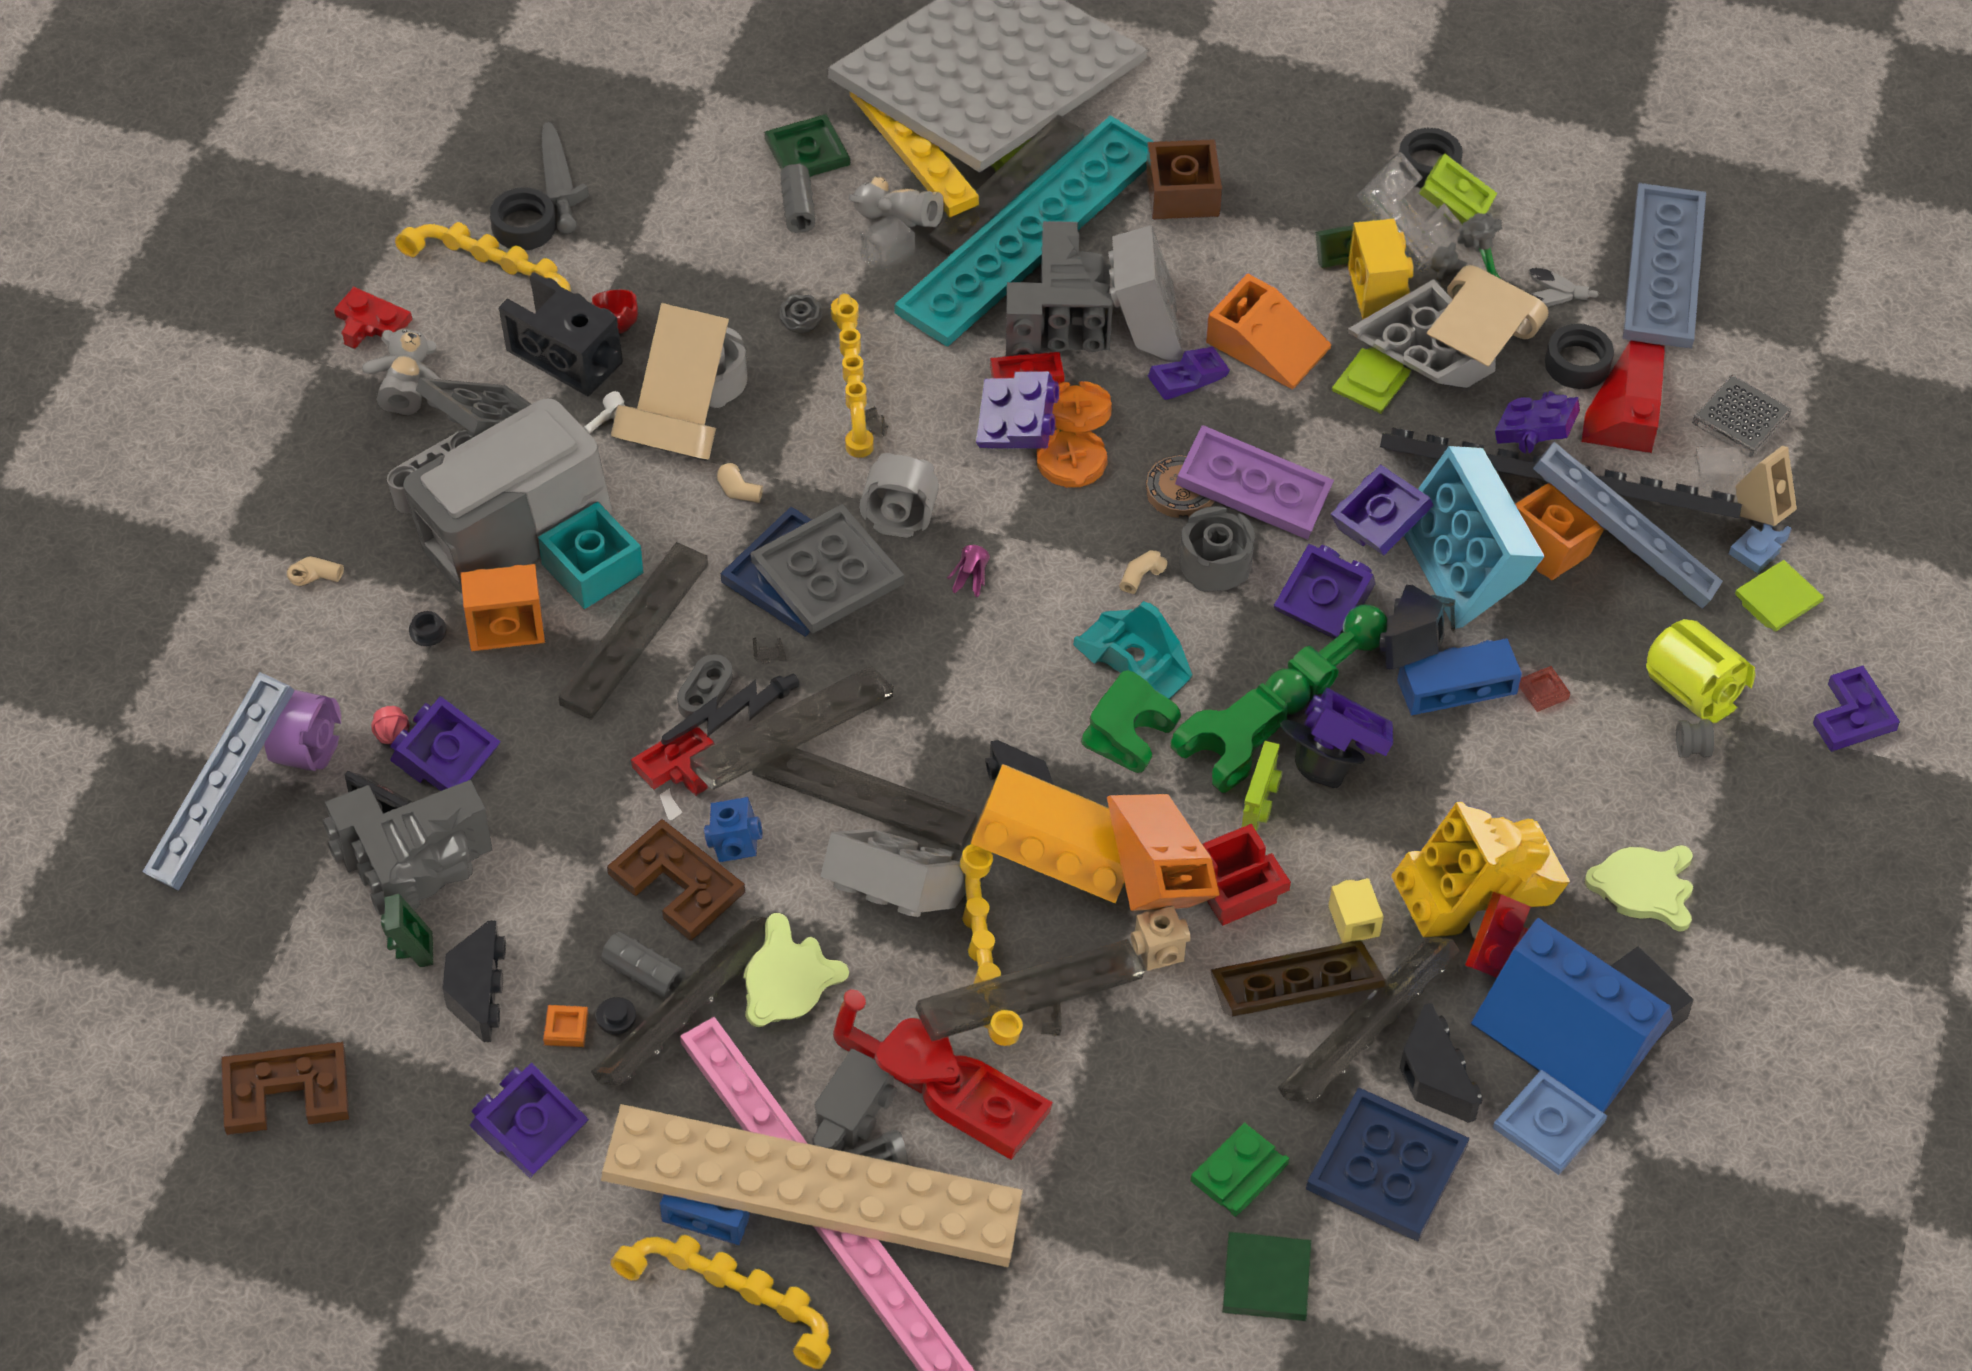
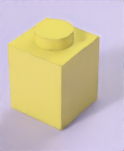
M1369 878L1358 881L1346 880L1332 886L1329 909L1342 943L1379 937L1383 914Z

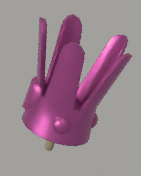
M967 545L962 549L960 562L947 577V579H951L960 567L953 585L954 593L961 589L969 575L973 574V591L975 597H979L981 584L985 586V567L990 559L989 553L983 547Z

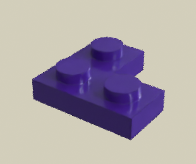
M1864 665L1830 676L1828 686L1841 706L1816 714L1813 725L1831 752L1897 731L1900 721Z

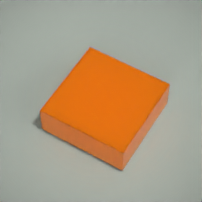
M548 1005L543 1038L544 1045L584 1047L589 1014L588 1007Z

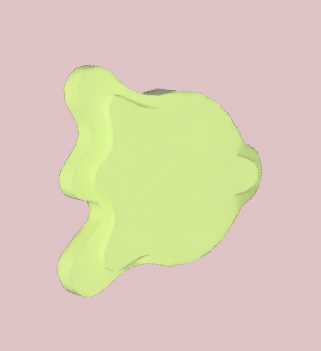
M1676 846L1664 852L1642 847L1620 849L1611 854L1601 864L1591 867L1586 873V887L1590 891L1599 894L1604 900L1607 897L1610 902L1618 907L1617 912L1625 916L1640 919H1658L1676 931H1685L1691 924V914L1684 906V902L1690 897L1693 885L1690 881L1677 877V874L1686 869L1692 861L1693 854L1686 846Z
M781 913L771 914L767 918L765 923V942L762 948L750 959L743 976L744 979L746 978L748 992L746 995L748 1004L745 1015L748 1022L755 1027H764L770 1022L800 1018L814 1007L825 988L840 984L849 976V969L845 963L837 960H828L823 956L819 943L815 938L808 937L801 944H795L792 941L789 921Z

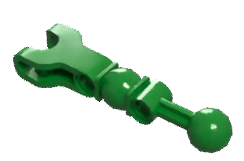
M1359 605L1351 609L1344 619L1343 633L1318 652L1311 646L1304 647L1293 659L1288 661L1287 669L1282 668L1272 673L1265 685L1261 683L1256 689L1248 692L1226 710H1202L1194 713L1174 732L1170 745L1171 749L1185 759L1201 750H1212L1218 753L1221 759L1213 767L1212 785L1221 793L1228 792L1250 775L1252 752L1280 728V723L1283 720H1287V715H1294L1302 711L1310 699L1312 700L1315 695L1322 694L1326 687L1330 688L1338 677L1339 670L1336 667L1357 649L1360 651H1372L1380 647L1381 633L1387 631V616L1381 609L1373 605Z

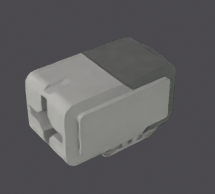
M554 399L539 400L475 437L467 434L466 430L459 431L395 467L387 476V483L395 508L402 513H412L424 553L460 593H462L461 572L477 569L504 568L514 565H529L541 558L538 541L540 535L597 501L610 514L612 512L595 439Z

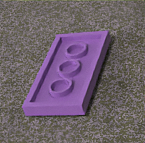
M1202 425L1177 476L1175 484L1308 540L1334 480Z

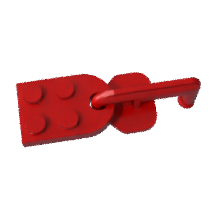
M850 989L845 992L833 1031L836 1043L848 1052L852 1048L874 1059L877 1065L885 1072L894 1076V1079L921 1093L929 1110L941 1120L1012 1160L1049 1115L1053 1105L1052 1101L978 1059L954 1055L947 1034L924 1020L917 1018L902 1020L883 1042L856 1028L854 1022L857 1012L865 1007L866 1000L858 990Z

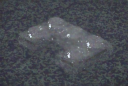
M1400 152L1356 196L1376 220L1395 219L1398 232H1403L1405 236V254L1407 257H1411L1413 264L1423 273L1430 269L1431 259L1439 246L1448 247L1452 241L1455 242L1459 237L1458 230L1462 227V224L1445 204L1437 207L1425 221L1419 216L1404 197L1422 179V176Z

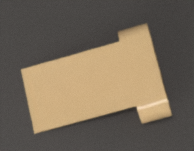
M1467 265L1459 271L1447 288V293L1453 300L1426 334L1489 367L1512 335L1521 339L1534 337L1548 318V308L1544 302L1479 267Z
M661 303L638 408L623 405L617 406L611 436L709 460L716 428L705 425L729 319Z

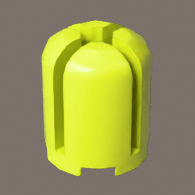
M1683 619L1666 628L1654 640L1647 656L1646 668L1649 677L1700 719H1709L1712 723L1719 722L1738 708L1733 702L1741 694L1745 685L1750 689L1752 688L1756 676L1755 667L1698 621Z

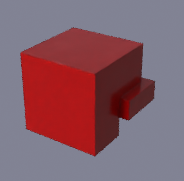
M1252 824L1202 843L1212 859L1219 896L1207 900L1222 926L1276 904L1278 895L1290 891L1291 881L1273 853L1265 855L1266 845Z

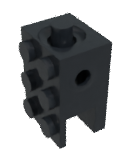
M533 272L530 275V282L536 313L529 311L508 298L498 307L506 351L589 397L623 363L617 317L611 311L605 308L601 309L588 302L582 295L566 290L555 280L545 278Z

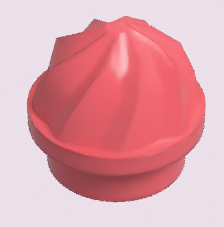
M386 706L377 710L371 723V729L376 738L381 743L390 745L403 729L408 732L410 726L408 717L403 714L401 708L396 706Z

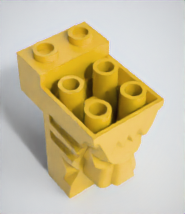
M1456 802L1422 850L1408 852L1391 875L1422 937L1449 936L1462 933L1478 911L1487 910L1493 892L1531 907L1548 906L1556 901L1570 883L1537 821L1529 818L1512 822L1504 817L1492 818L1489 813L1468 807L1463 802Z

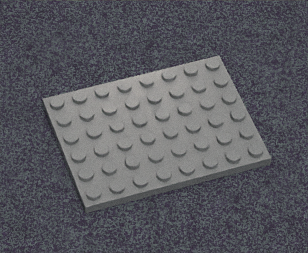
M935 0L829 66L828 78L973 169L981 172L1138 66L1146 59L1147 49L1065 0Z

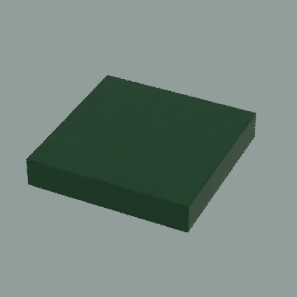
M827 114L764 131V138L781 170L787 165L801 164L809 170V177L851 165L850 156Z
M1229 1232L1222 1313L1306 1321L1311 1240Z

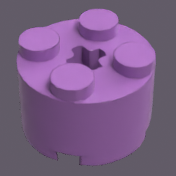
M295 690L264 743L268 760L276 764L316 771V768L324 769L328 765L339 740V736L333 735L334 723L341 724V711L336 699Z

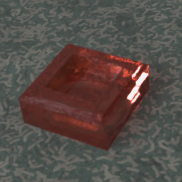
M1552 666L1524 676L1520 680L1519 687L1536 712L1566 701L1570 697L1569 690Z

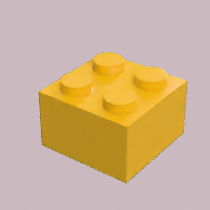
M1394 218L1357 222L1353 226L1348 271L1362 319L1371 316L1410 293L1408 278L1413 277V262L1411 257H1406L1405 236L1403 232H1398Z

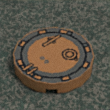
M1187 456L1167 457L1157 462L1148 472L1146 482L1148 500L1157 511L1169 517L1179 518V515H1188L1189 518L1194 512L1211 507L1215 502L1175 484Z

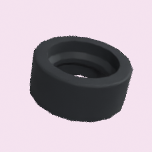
M1425 127L1413 130L1400 143L1398 171L1401 177L1410 185L1421 189L1424 187L1425 181L1434 166H1426L1415 161L1411 157L1415 152L1431 150L1441 154L1445 153L1459 165L1462 163V146L1458 139L1449 132L1438 128Z
M523 187L505 191L494 200L490 207L492 234L498 243L508 249H511L513 246H519L525 251L536 249L551 240L556 231L554 204L549 196L540 190ZM520 210L534 211L543 216L536 224L528 227H514L503 222L504 218L509 214Z
M1586 324L1563 326L1555 331L1549 340L1545 356L1546 370L1552 379L1569 388L1590 389L1598 386L1609 375L1614 357L1613 343L1606 333L1594 326ZM1580 346L1594 352L1600 361L1589 366H1579L1563 359L1559 352L1567 347Z

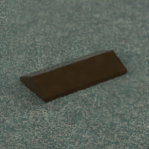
M1362 940L1211 969V976L1223 1013L1231 1017L1385 987V979Z

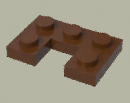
M663 819L658 821L607 866L608 875L635 897L662 873L681 886L685 891L665 907L662 913L663 919L690 941L746 892L745 883Z
M343 1042L221 1057L223 1114L226 1135L268 1130L267 1094L305 1090L308 1125L349 1119L346 1056Z

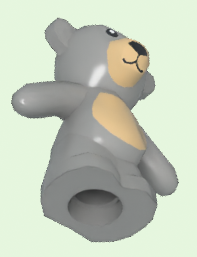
M874 177L871 182L859 186L854 195L849 194V200L854 202V207L861 215L873 219L885 215L906 227H914L915 225L937 227L943 214V195L940 192L923 191L920 193L913 189H901L890 192L888 182L882 177Z
M403 328L396 332L385 330L382 334V341L388 345L390 356L367 361L363 364L362 370L366 374L388 371L378 391V405L386 411L411 415L416 413L421 406L422 395L416 391L419 378L440 379L430 368L422 363L427 355L435 352L437 346L435 342L426 340L421 332Z

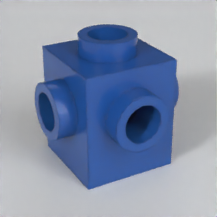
M744 797L711 803L710 825H705L704 832L708 848L714 847L719 862L757 856V840L763 838L760 818L758 816L755 817L749 798Z

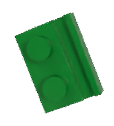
M1244 1122L1191 1174V1182L1220 1206L1223 1205L1236 1218L1288 1166L1289 1157L1278 1153L1274 1145Z

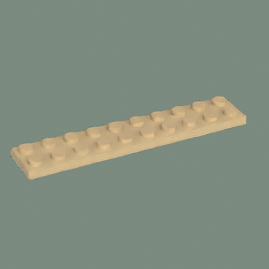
M623 1104L619 1108L601 1181L1004 1267L1009 1266L1023 1192L1021 1189Z

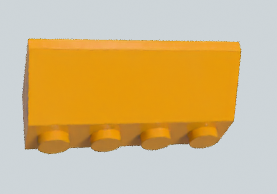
M1002 764L973 832L971 844L1116 903L1125 881L1109 808Z

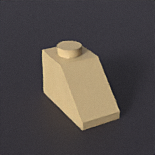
M1781 446L1761 461L1735 486L1738 503L1742 504L1740 517L1776 526L1797 509L1788 447Z

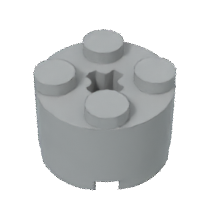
M729 327L726 330L709 404L713 408L723 407L727 402L735 399L742 393L747 384V360L743 340L736 331Z
M884 453L878 457V460L869 470L860 500L861 515L865 520L868 517L874 523L873 529L881 534L907 538L913 536L914 531L921 528L923 531L928 527L939 490L938 479L934 473L935 469L932 463L923 459L917 460L909 456Z

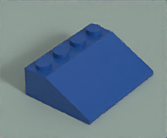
M1537 918L1512 951L1473 1018L1471 1025L1536 1070L1540 1071L1542 1069L1604 1113L1673 1018L1670 1005Z

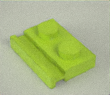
M1445 153L1437 160L1425 181L1424 187L1419 192L1422 197L1461 226L1475 214L1487 213L1498 194Z
M1268 741L1264 742L1245 798L1241 827L1252 824L1257 831L1259 823H1267L1269 819L1272 801L1267 799L1270 792L1277 793L1282 777V771L1276 770L1279 744Z

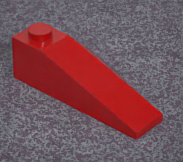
M1630 340L1585 412L1581 442L1652 453L1661 408L1665 345Z

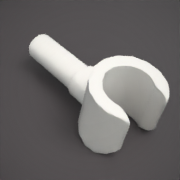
M614 391L604 397L603 405L606 409L584 427L589 434L610 418L615 419L618 405L625 406L619 392Z

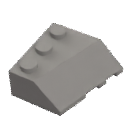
M1150 225L1112 236L1113 250L1108 252L1112 269H1109V274L1113 285L1110 288V294L1115 308L1121 307L1136 348L1170 362L1181 361L1184 351L1179 342L1182 336L1176 316L1178 311L1173 281L1153 226Z
M1434 279L1348 328L1349 334L1439 384L1468 388L1495 372L1496 358L1488 367L1426 334L1453 300Z
M875 829L831 832L820 877L833 881V887L838 890L851 893L856 892V890L866 894L865 899L870 902L883 905L888 904V902L898 906V912L914 917H919L921 912L955 908L966 894L965 874L960 868V861L952 860L954 854L952 851L921 847L919 851L917 850L918 843L916 841Z

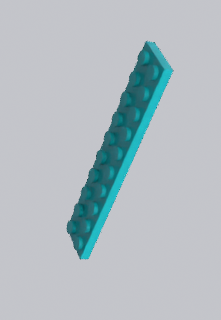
M1110 115L896 302L895 314L948 347L1007 295V282L1020 283L1041 264L1043 221L1077 222L1078 231L1146 170L1148 142L1155 141Z

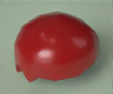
M624 289L608 290L597 293L592 297V304L601 309L605 308L611 311L617 317L619 334L629 330L637 321V297L632 291Z

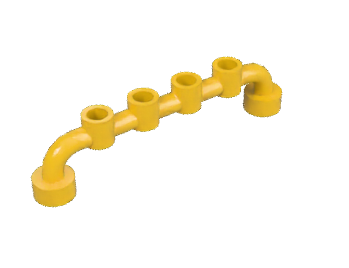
M455 222L449 229L436 224H425L416 228L405 227L395 238L397 248L409 257H415L422 251L426 245V238H437L442 240L444 245L450 250L456 251L461 248L471 252L473 257L479 262L485 263L490 260L500 264L502 269L508 274L514 275L519 272L530 277L533 272H536L545 278L555 280L561 287L571 292L569 282L566 278L557 274V266L552 260L542 258L537 264L528 262L526 251L519 246H513L508 252L499 250L498 241L490 234H484L477 241L470 238L469 229L460 222Z
M843 293L832 302L831 317L837 323L838 328L841 329L839 344L840 353L844 356L842 360V373L844 381L847 382L845 402L851 413L852 430L845 437V448L849 455L863 458L872 453L874 438L872 433L866 430L864 408L867 405V390L865 384L861 382L864 378V366L862 357L858 355L861 351L860 332L855 329L858 325L859 309L857 301L851 298L849 294Z
M970 844L963 850L960 860V868L965 874L967 898L962 920L967 927L972 929L973 935L968 948V954L971 959L978 963V971L973 986L984 998L979 1021L985 1028H988V1034L994 1043L1001 1046H1010L1018 1041L1023 1023L1015 1012L1007 1010L1005 1001L999 998L997 985L1001 977V971L993 963L992 950L995 944V937L987 928L986 918L989 912V904L982 898L980 883L981 878L990 871L993 854L988 850Z
M681 1235L676 1243L661 1237H646L636 1241L631 1247L621 1246L611 1259L610 1264L616 1273L628 1280L636 1281L648 1265L644 1257L645 1255L657 1253L665 1256L676 1268L680 1270L690 1268L702 1274L713 1286L719 1288L727 1286L740 1292L741 1296L751 1304L760 1305L763 1303L775 1309L786 1321L792 1323L800 1321L808 1325L812 1330V1334H803L793 1349L795 1357L801 1363L813 1369H820L831 1354V1349L826 1343L829 1337L828 1324L820 1313L808 1307L810 1297L805 1291L797 1287H790L786 1294L783 1295L771 1289L774 1284L773 1279L766 1272L759 1269H754L749 1277L743 1276L735 1272L737 1262L734 1258L724 1252H717L712 1260L699 1255L701 1246L691 1236Z

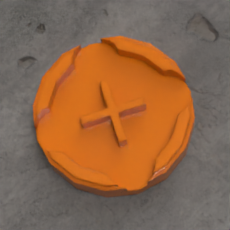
M1079 381V386H1070V382L1058 384L1059 400L1053 404L1052 411L1055 417V428L1066 432L1091 431L1103 426L1111 418V396L1101 386L1088 381Z
M1056 429L1053 435H1049L1048 448H1037V467L1046 479L1056 485L1082 487L1091 484L1102 476L1107 466L1105 444L1092 431L1066 432Z

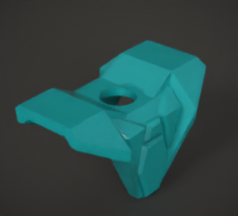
M1145 601L1134 609L1102 612L1099 619L1081 636L1074 638L1073 645L1092 663L1095 664L1098 661L1106 663L1119 673L1127 670L1135 672L1145 679L1157 692L1168 699L1172 698L1193 676L1179 639L1159 611V608ZM1136 647L1141 649L1145 656L1142 660L1136 662L1133 656L1125 650Z

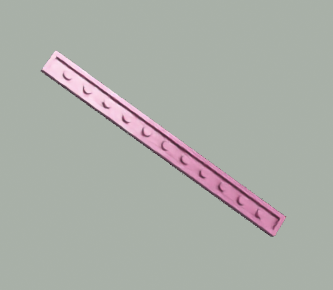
M715 1017L680 1036L681 1045L744 1131L808 1144ZM814 1226L918 1371H975L879 1240Z

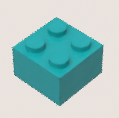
M598 501L538 537L542 565L583 609H586L644 573L641 545Z

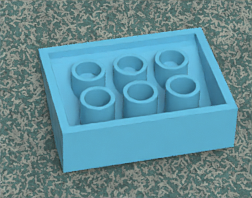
M1449 446L1418 488V490L1431 498L1434 506L1404 537L1437 598L1443 603V609L1454 629L1468 624L1524 583L1544 558V554L1484 449Z

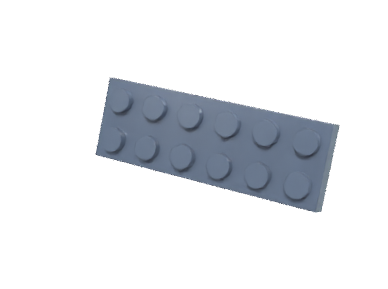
M1643 183L1638 184L1623 339L1692 349L1695 337L1706 192Z

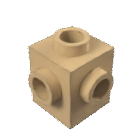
M1174 906L1158 910H1147L1143 914L1136 915L1135 931L1131 932V942L1136 955H1141L1146 970L1149 971L1184 962L1186 942H1190V932L1185 919L1179 920Z

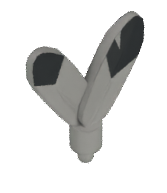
M1532 268L1529 270L1532 279L1548 289L1532 293L1531 295L1540 299L1547 307L1570 301L1573 298L1588 300V297L1596 298L1599 295L1597 291L1589 290L1588 286L1574 285L1571 281L1547 269Z

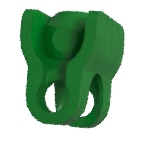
M1129 670L1123 671L1092 711L1089 718L1090 725L1083 733L1081 742L1085 748L1135 773H1140L1150 763L1152 751L1149 745L1136 734L1134 729L1150 727L1164 733H1170L1179 723L1181 712L1173 701L1157 692L1141 676Z

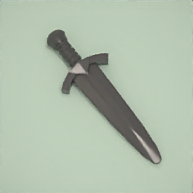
M547 122L543 125L542 130L546 195L551 199L554 208H557L559 218L557 229L563 234H570L577 227V222L572 217L570 206L576 205L589 196L588 187L582 183L573 189L558 133L553 124Z

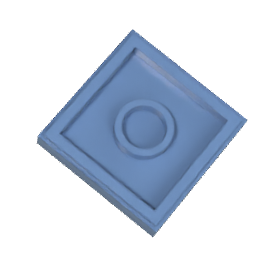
M1541 1069L1494 1122L1493 1129L1559 1175L1604 1124L1607 1115Z

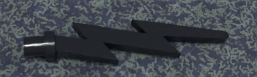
M790 674L786 677L777 676L771 679L770 685L757 694L755 679L718 709L716 696L662 736L661 743L667 745L706 721L707 737H709L746 706H748L750 721L777 698H785L791 690L799 687V680L795 674Z

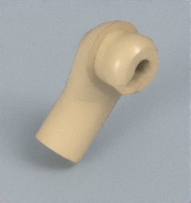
M733 463L724 464L718 469V482L729 498L760 503L763 485L745 483L738 466Z
M1152 550L1129 562L1119 584L1120 589L1135 594L1143 575L1149 570L1154 575L1163 573L1167 567V560L1160 556V552Z
M309 556L290 565L287 570V577L296 586H304L319 578L339 582L344 567L342 564Z

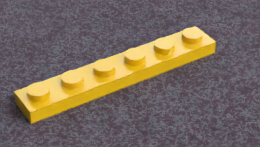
M850 92L852 99L927 191L940 192L943 195V210L949 218L979 205V195L937 145Z

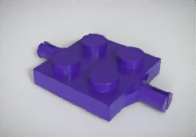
M1549 391V394L1547 392L1543 393L1541 400L1532 401L1531 398L1523 397L1509 402L1495 429L1497 444L1519 443L1521 452L1527 453L1528 450L1531 453L1538 442L1568 438L1580 412L1578 397L1567 398L1566 395H1556L1554 392Z

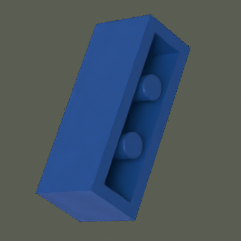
M1502 639L1497 641L1487 640L1477 645L1462 648H1448L1433 656L1407 664L1399 668L1397 681L1412 716L1515 695L1518 693L1522 673L1508 639Z

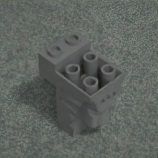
M1043 221L1041 283L1007 282L1006 356L1039 354L1041 349H1051L1056 352L1064 350L1110 351L1113 306L1111 294H1109V284L1111 281L1109 269H1111V265L1105 264L1104 257L1099 253L1079 251L1077 222Z
M471 780L384 814L369 785L325 802L328 817L322 820L330 839L328 845L336 863L343 860L348 873L358 870L364 886L369 885L373 892L370 896L378 915L385 913V897L400 894L415 911L420 906L419 900L433 896L447 883L468 880L473 872L471 861L479 858L482 854L493 851L486 810Z

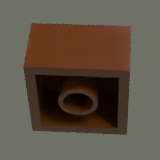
M1215 139L1148 142L1146 174L1152 219L1220 217L1222 184Z

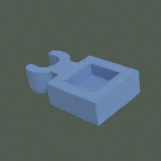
M1764 523L1760 532L1752 526L1731 546L1729 555L1758 574L1780 553L1782 547L1780 544L1788 540L1791 527L1787 526L1783 531H1775L1772 529V525Z

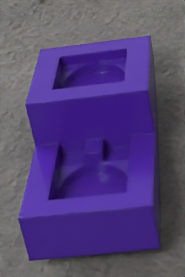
M1214 347L1184 351L1179 362L1151 366L1148 378L1162 398L1167 400L1219 381L1229 374L1230 369Z

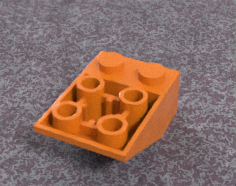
M1248 273L1208 315L1206 343L1292 390L1330 350L1332 345L1276 288Z
M1169 794L1110 795L1107 797L1131 911L1158 910L1174 906L1175 909L1190 908L1219 896L1212 859Z

